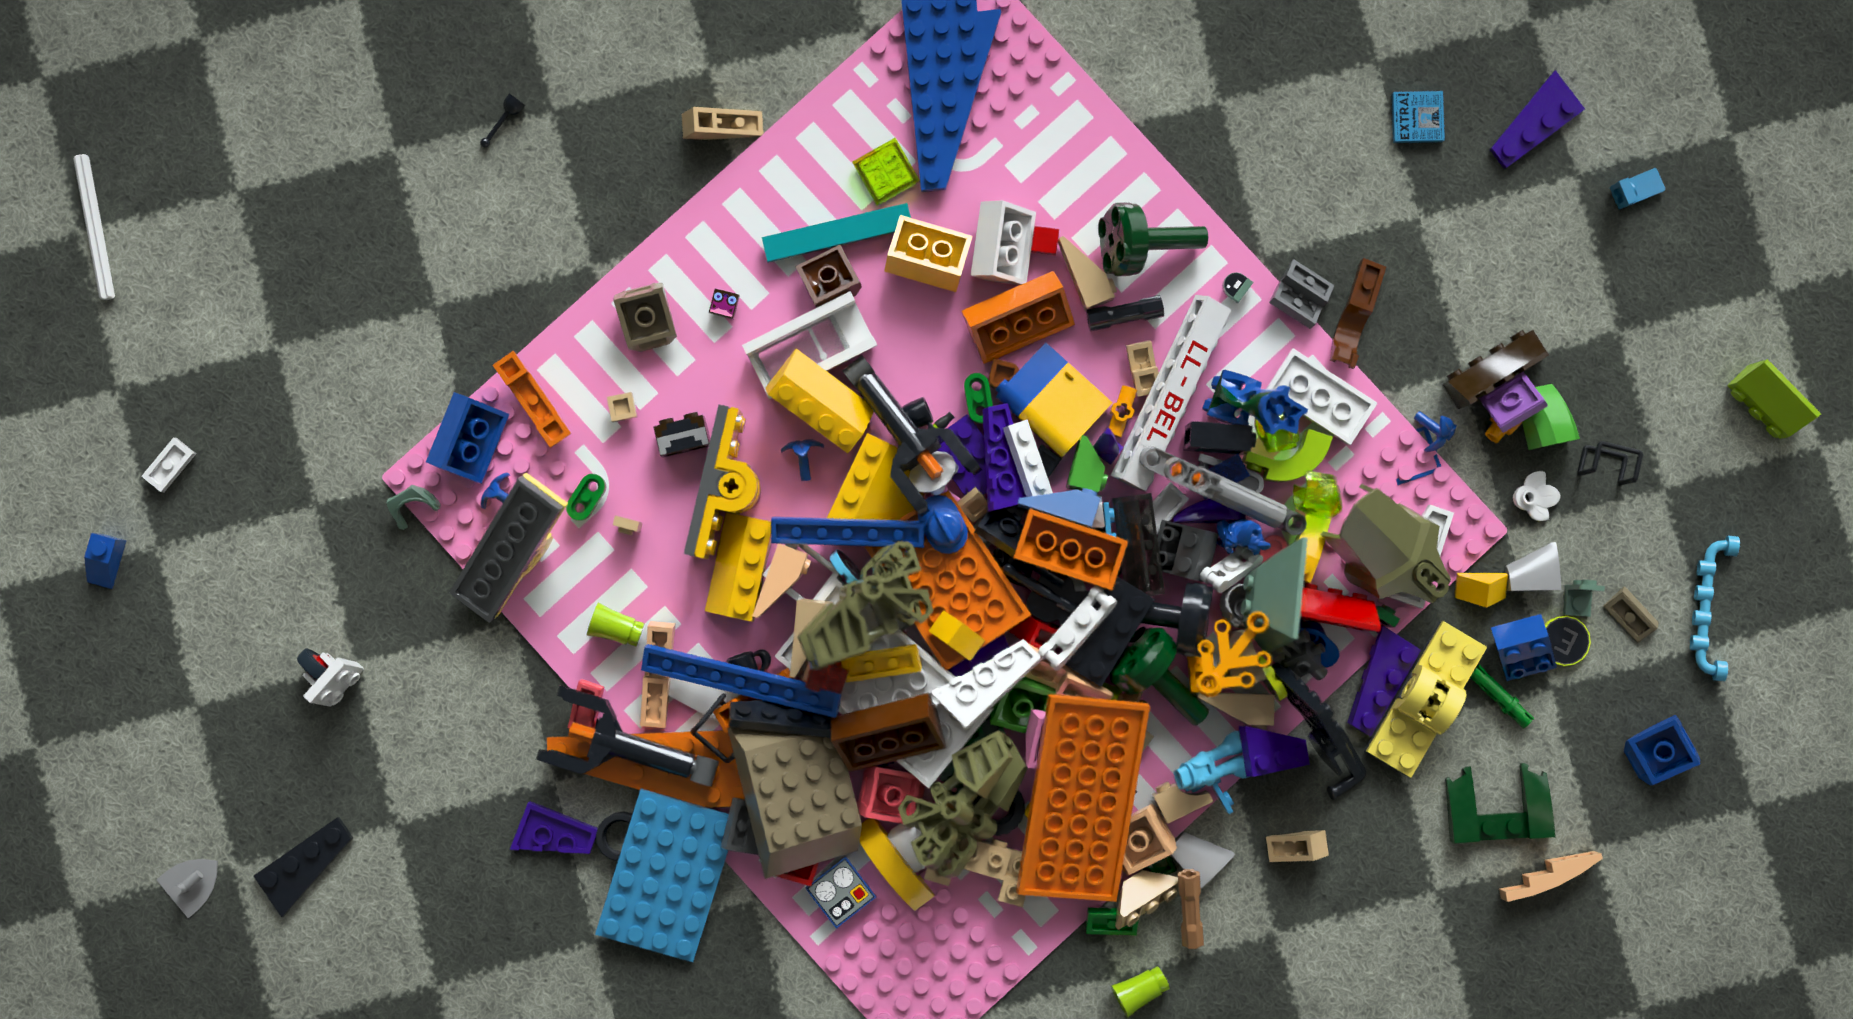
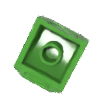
M1553 384L1535 387L1546 401L1548 407L1522 421L1528 449L1532 450L1580 439L1573 416Z

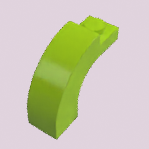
M1307 429L1303 433L1298 450L1291 458L1287 460H1274L1249 452L1243 456L1241 463L1247 464L1246 468L1251 471L1261 473L1262 470H1265L1263 475L1264 481L1287 482L1310 473L1322 462L1333 437Z

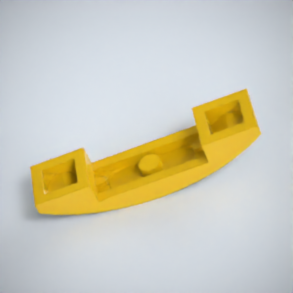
M868 818L862 823L860 844L891 887L916 911L933 898L935 894L922 877L916 875L887 837L888 833L879 821Z

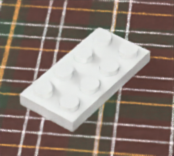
M1294 348L1291 349L1266 388L1267 390H1275L1278 386L1282 385L1290 387L1289 398L1308 409L1307 414L1302 416L1348 446L1352 444L1378 404Z

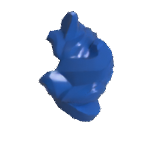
M1239 519L1229 524L1226 520L1217 522V531L1221 539L1217 541V544L1223 547L1228 554L1234 553L1233 548L1237 546H1248V549L1254 555H1258L1260 550H1267L1271 547V544L1263 539L1264 536L1260 525L1253 521Z

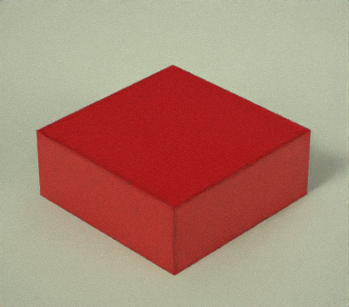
M1035 226L1031 252L1056 255L1059 229Z

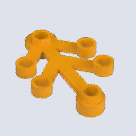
M1257 611L1249 615L1247 619L1248 628L1231 649L1228 636L1231 631L1230 624L1223 619L1215 623L1214 630L1218 635L1220 663L1215 670L1211 656L1215 651L1214 644L1209 640H1203L1199 643L1198 651L1202 657L1203 673L1198 677L1197 689L1203 696L1215 697L1220 694L1223 688L1242 686L1248 689L1255 685V677L1249 672H1244L1236 677H1223L1229 669L1250 666L1267 668L1271 665L1272 658L1264 651L1256 655L1239 657L1257 633H1263L1268 629L1269 619L1264 613ZM1257 619H1263L1264 621L1263 626L1260 628L1255 627ZM1221 623L1227 625L1225 632H1219L1218 626ZM1206 643L1210 644V651L1204 653L1202 646ZM1266 655L1268 657L1266 664L1259 663L1260 656ZM1247 675L1250 676L1252 679L1251 683L1244 685L1243 678ZM1208 680L1215 682L1214 688L1207 689L1206 683Z

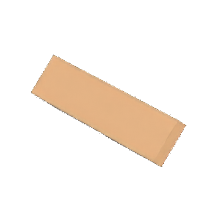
M650 621L647 628V644L673 650L676 623ZM645 672L642 687L640 726L666 728L670 677Z
M1030 645L1038 653L1039 649ZM1042 659L1025 676L1056 689L1055 695L1111 700L1113 697V692L1097 685L1066 665L1060 670L1055 671L1047 659Z

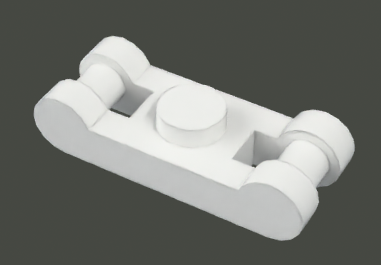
M1238 546L1234 553H1231L1211 568H1204L1199 578L1206 584H1212L1214 590L1222 593L1262 564L1263 556L1260 554L1254 555L1248 549V546Z

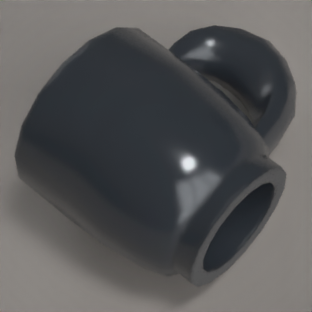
M924 397L913 400L902 407L918 428L928 425V429L934 428L932 425L933 417Z
M758 650L754 653L748 651L727 659V663L758 670L754 657L759 656L762 660V666L759 671L764 672L771 664V655L766 650Z

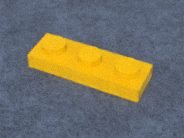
M917 644L867 651L862 655L841 661L846 683L921 672L922 669Z

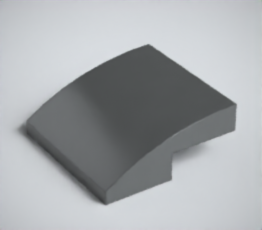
M1293 259L1281 277L1269 303L1311 329L1316 324L1322 307L1328 302L1334 285Z

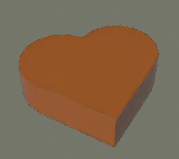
M994 358L989 374V385L996 389L1004 379L1009 382L1019 371V368L1016 364Z

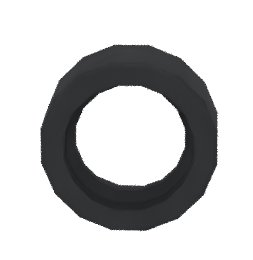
M625 811L615 812L606 817L598 826L596 833L597 846L608 859L618 861L621 852L609 846L606 838L608 828L613 823L619 821L630 824L632 813Z

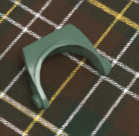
M411 485L392 498L390 497L386 502L389 512L397 522L398 528L402 530L408 527L400 513V507L410 501L424 502L434 511L439 510L441 506L432 493L415 485Z

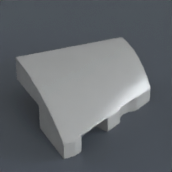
M1556 542L1548 543L1546 546L1506 565L1505 573L1508 574L1506 591L1561 590L1560 564Z
M1183 832L1175 839L1177 849L1171 856L1183 869L1199 871L1200 885L1203 888L1235 854L1231 850Z

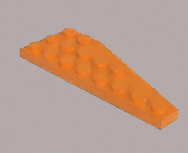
M723 730L696 731L727 758L733 753L728 732L725 733ZM690 731L638 733L631 735L695 754L696 758L697 755L719 761L712 786L691 781V774L686 779L619 757H614L583 773L707 808L731 807L733 797L745 799L735 759L730 763H725L694 737ZM568 736L547 737V751L556 750L589 760L587 755L591 743Z

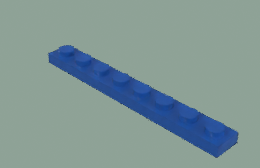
M647 644L644 647L641 671L835 718L839 713L842 690Z

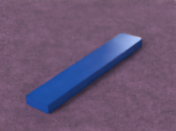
M802 517L771 518L772 544L885 547L899 541H908L914 548H924L925 521Z

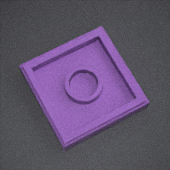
M1524 372L1519 373L1511 380L1496 387L1492 392L1479 398L1503 433L1548 407L1544 398Z

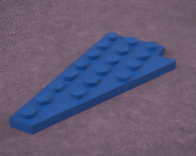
M901 0L921 192L946 190L998 26L1001 9L977 11L976 0Z

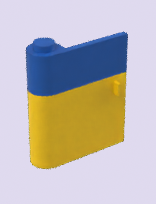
M1047 343L1030 358L1009 382L1004 379L995 389L998 392L996 398L1002 404L1008 403L1010 411L1021 421L1028 420L1031 430L1062 458L1113 403Z

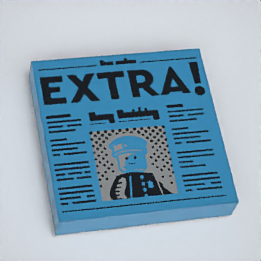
M1443 91L1392 93L1393 143L1443 142L1445 140Z

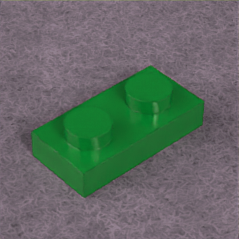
M1088 907L1086 934L1137 936L1138 921L1130 927L1126 925L1118 930L1115 926L1117 908Z

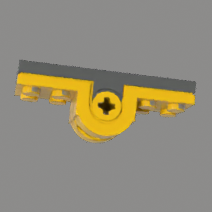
M718 405L684 550L686 555L709 560L710 555L714 556L717 547V541L714 540L716 530L720 531L723 516L720 515V511L740 515V513L750 510L760 497V481L756 473L751 469V466L744 462L732 460L733 457L737 458L740 449V443L737 441L738 433H743L746 418H744L743 413L738 408ZM734 483L739 485L738 490H728L729 485H734Z

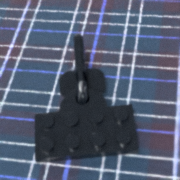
M1005 564L1002 568L1003 573L1008 579H1013L1031 590L1026 601L1027 609L1031 614L1044 622L1059 620L1062 626L1090 592H1075L1074 583L1070 577H1067L1062 586L1058 587L1043 576L1038 581L1013 564ZM1118 576L1112 590L1102 587L1108 597L1112 596L1117 600L1116 606L1065 664L1101 687L1155 600ZM1097 601L1093 607L1098 611L1102 604Z
M1277 661L1271 667L1288 693L1287 700L1301 713L1312 731L1309 732L1307 737L1313 748L1338 776L1343 774L1335 760V757L1340 755L1350 773L1348 777L1338 784L1327 787L1329 797L1332 800H1336V797L1342 795L1364 779L1366 769L1344 729L1336 720L1333 721L1332 717L1335 714L1326 702L1321 704L1322 701L1313 690L1309 692V688L1301 678L1296 680L1297 677L1289 667L1284 668Z

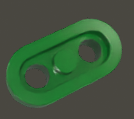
M973 373L966 378L964 383L968 414L972 421L983 424V415H978L976 409L978 407L987 408L993 406L990 385L986 376L980 373ZM973 383H980L981 389L974 391L972 389Z
M588 474L582 478L566 506V511L572 519L583 521L591 516L606 491V482L601 476ZM596 482L598 489L592 492L590 484ZM582 503L585 509L582 513H578L576 507Z

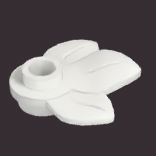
M1537 471L1525 478L1524 486L1517 488L1513 494V502L1521 510L1527 511L1532 519L1546 521L1549 519L1547 508L1557 504L1561 495L1555 487L1546 485V473ZM1526 494L1529 497V501H1527L1525 498Z

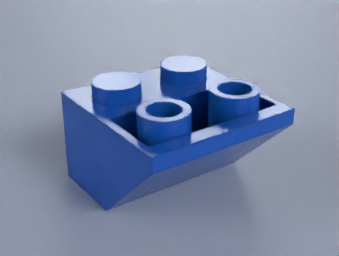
M1541 614L1491 627L1507 681L1557 668L1550 639Z

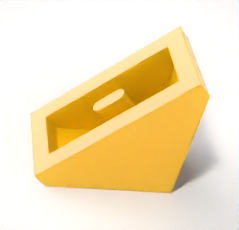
M1457 573L1455 598L1487 608L1506 598L1508 574Z
M944 610L929 630L930 633L969 661L972 660L985 642L982 637Z

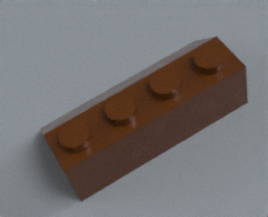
M928 693L846 713L836 718L831 717V742L849 772L946 748L937 708Z

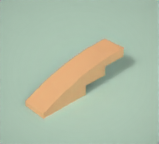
M1591 851L1545 860L1546 870L1522 874L1524 884L1500 888L1501 899L1509 902L1557 887L1582 874L1603 859L1602 854Z

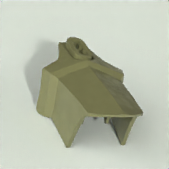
M1361 484L1359 487L1367 494L1354 504L1345 519L1340 534L1337 535L1324 531L1320 534L1345 561L1344 574L1351 584L1376 596L1378 599H1383L1400 592L1417 596L1429 603H1434L1438 597H1443L1448 592L1451 578L1437 550L1440 526L1400 503L1397 504L1378 488L1372 489ZM1433 582L1438 583L1437 588L1432 584Z

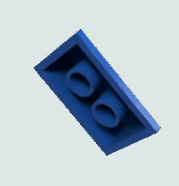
M454 392L426 463L482 484L509 414Z

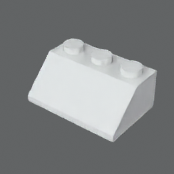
M1003 200L981 202L971 276L987 281L1014 285L1026 283L1036 212Z

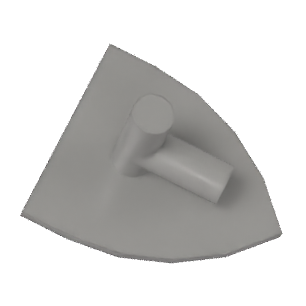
M208 859L188 860L175 865L156 879L187 918H190L197 912L212 893L217 878L218 861Z

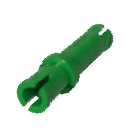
M1478 664L1470 678L1501 707V711L1504 714L1512 717L1522 729L1526 728L1534 717L1518 703V698L1512 697Z

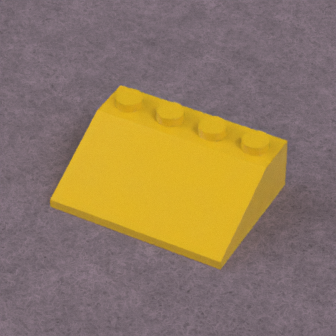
M867 433L827 518L899 520L914 510V507L890 477L893 458L898 448ZM907 470V471L904 472V473H905V474L907 475V477L909 478V476H910V471Z

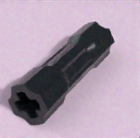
M1161 296L1143 298L1137 302L1113 307L1103 306L1087 309L1088 327L1091 332L1106 329L1116 324L1164 317V306Z

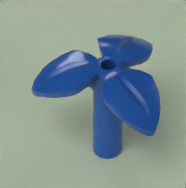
M1421 411L1414 417V420L1436 434L1437 437L1434 443L1424 449L1425 452H1432L1442 448L1446 440L1449 441L1453 437L1457 425L1445 416L1440 417V424Z
M805 439L803 441L789 442L781 448V453L788 449H793L794 453L798 456L801 481L811 480L808 460L810 447L818 446L824 448L823 443L813 439Z
M503 473L493 479L481 497V508L486 509L488 498H496L502 503L505 501L508 494L501 490L499 485L501 481L511 476L509 473Z

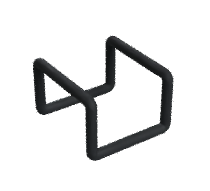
M1600 441L1597 447L1591 445L1583 447L1578 475L1595 473L1600 453L1623 458L1618 477L1619 485L1637 482L1643 459V452L1641 450ZM1602 446L1638 455L1633 478L1623 480L1628 456L1624 453L1603 449ZM1587 451H1594L1595 456L1592 468L1583 470Z
M723 693L690 732L725 763H730L735 759L734 753L727 758L696 732L719 705L726 704L723 701L726 698V694Z

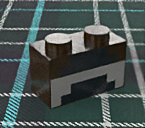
M698 412L683 415L684 419L674 421V418L660 420L659 425L653 426L660 456L664 458L709 447L710 436L705 416L698 415Z

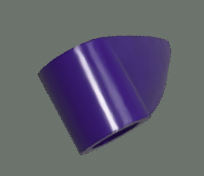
M1109 427L1093 445L1098 456L1110 465L1123 449V446L1117 442L1114 433Z
M1211 499L1195 503L1174 516L1175 523H1217L1222 520L1233 523L1235 520L1246 519V515Z

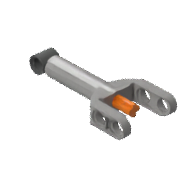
M1153 446L1144 448L1140 453L1142 466L1195 493L1268 526L1279 528L1291 535H1300L1306 529V519L1302 514L1288 509L1285 505L1214 472L1195 466ZM1151 452H1157L1158 461L1154 465L1147 463V456ZM1293 517V523L1288 527V522Z

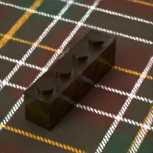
M1524 330L1519 331L1510 337L1511 343L1506 346L1503 343L1496 345L1489 350L1491 355L1483 359L1480 355L1468 363L1470 368L1463 372L1459 368L1446 376L1448 381L1442 385L1458 410L1473 404L1477 399L1495 390L1496 386L1506 383L1514 378L1517 373L1525 371L1549 356L1534 330L1527 333Z

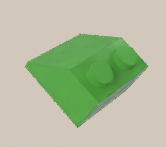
M1082 435L1077 442L1066 488L1079 491L1086 488L1099 493V491L1105 489L1108 475L1104 474L1105 466L1088 437Z
M1024 676L992 706L993 711L991 712L990 724L1026 734L1031 709L1046 711L1048 694H1056L1054 688Z

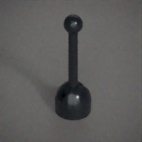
M509 93L503 102L504 114L487 137L481 139L480 145L483 148L489 147L490 140L509 114H519L526 105Z

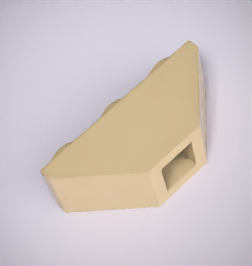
M1142 870L1124 881L1118 896L1115 925L1119 930L1126 925L1128 927L1132 926L1139 920L1141 915L1145 913L1151 914L1158 908L1160 903L1173 900L1178 894V877Z

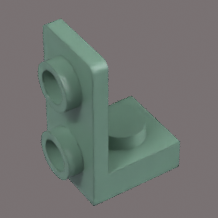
M1573 580V585H1565L1563 615L1591 617L1592 592L1605 591V586H1598L1595 580Z

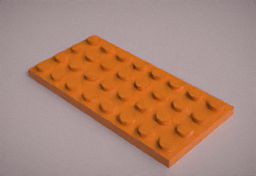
M1048 694L1016 888L1018 895L1117 901L1150 710L1149 704Z

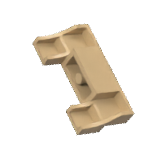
M974 835L977 848L964 869L1003 880L998 901L1023 907L1026 895H1018L1016 892L1023 851L1007 847V842L993 839L991 843ZM967 838L960 841V851H964L968 847L969 841ZM953 853V856L959 859V856ZM948 862L946 867L948 870H951L952 865ZM927 868L924 877L926 880L949 886L951 880L940 875L936 869L931 870Z

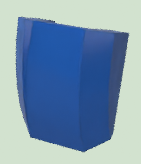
M1676 715L1647 728L1625 742L1624 753L1639 779L1650 786L1700 765V757Z

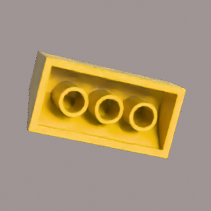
M797 348L765 387L770 397L847 454L864 434L874 413L862 397Z
M726 513L706 602V612L754 622L755 617H753V613L760 596L764 579L763 574L766 569L771 546V521Z

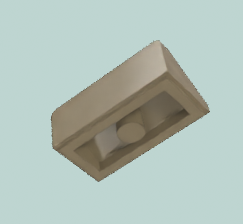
M1625 586L1603 605L1637 643L1658 629L1659 622Z

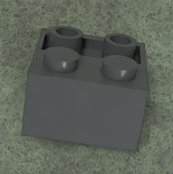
M1162 520L1150 569L1202 581L1199 578L1204 568H1211L1219 534Z

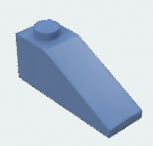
M1083 488L1082 491L1071 490L1019 498L1018 507L1027 510L1032 509L1091 529L1101 497L1097 496V492Z

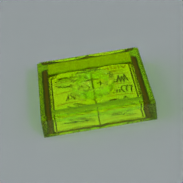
M896 138L852 161L876 206L920 182Z

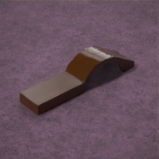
M1365 258L1360 261L1347 305L1334 332L1330 361L1335 362L1338 360L1348 364V368H1355L1359 357L1357 355L1358 342L1362 330L1373 312L1386 266Z

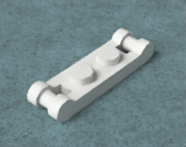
M1095 585L1058 631L1039 649L1038 654L1042 659H1047L1055 671L1060 670L1113 610L1117 600L1112 596L1108 597L1101 586ZM1097 601L1102 604L1098 611L1093 607ZM1058 646L1063 649L1059 655L1054 652Z

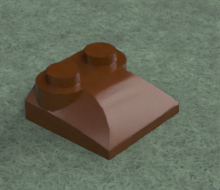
M841 245L795 266L816 308L849 291L855 297L862 288Z

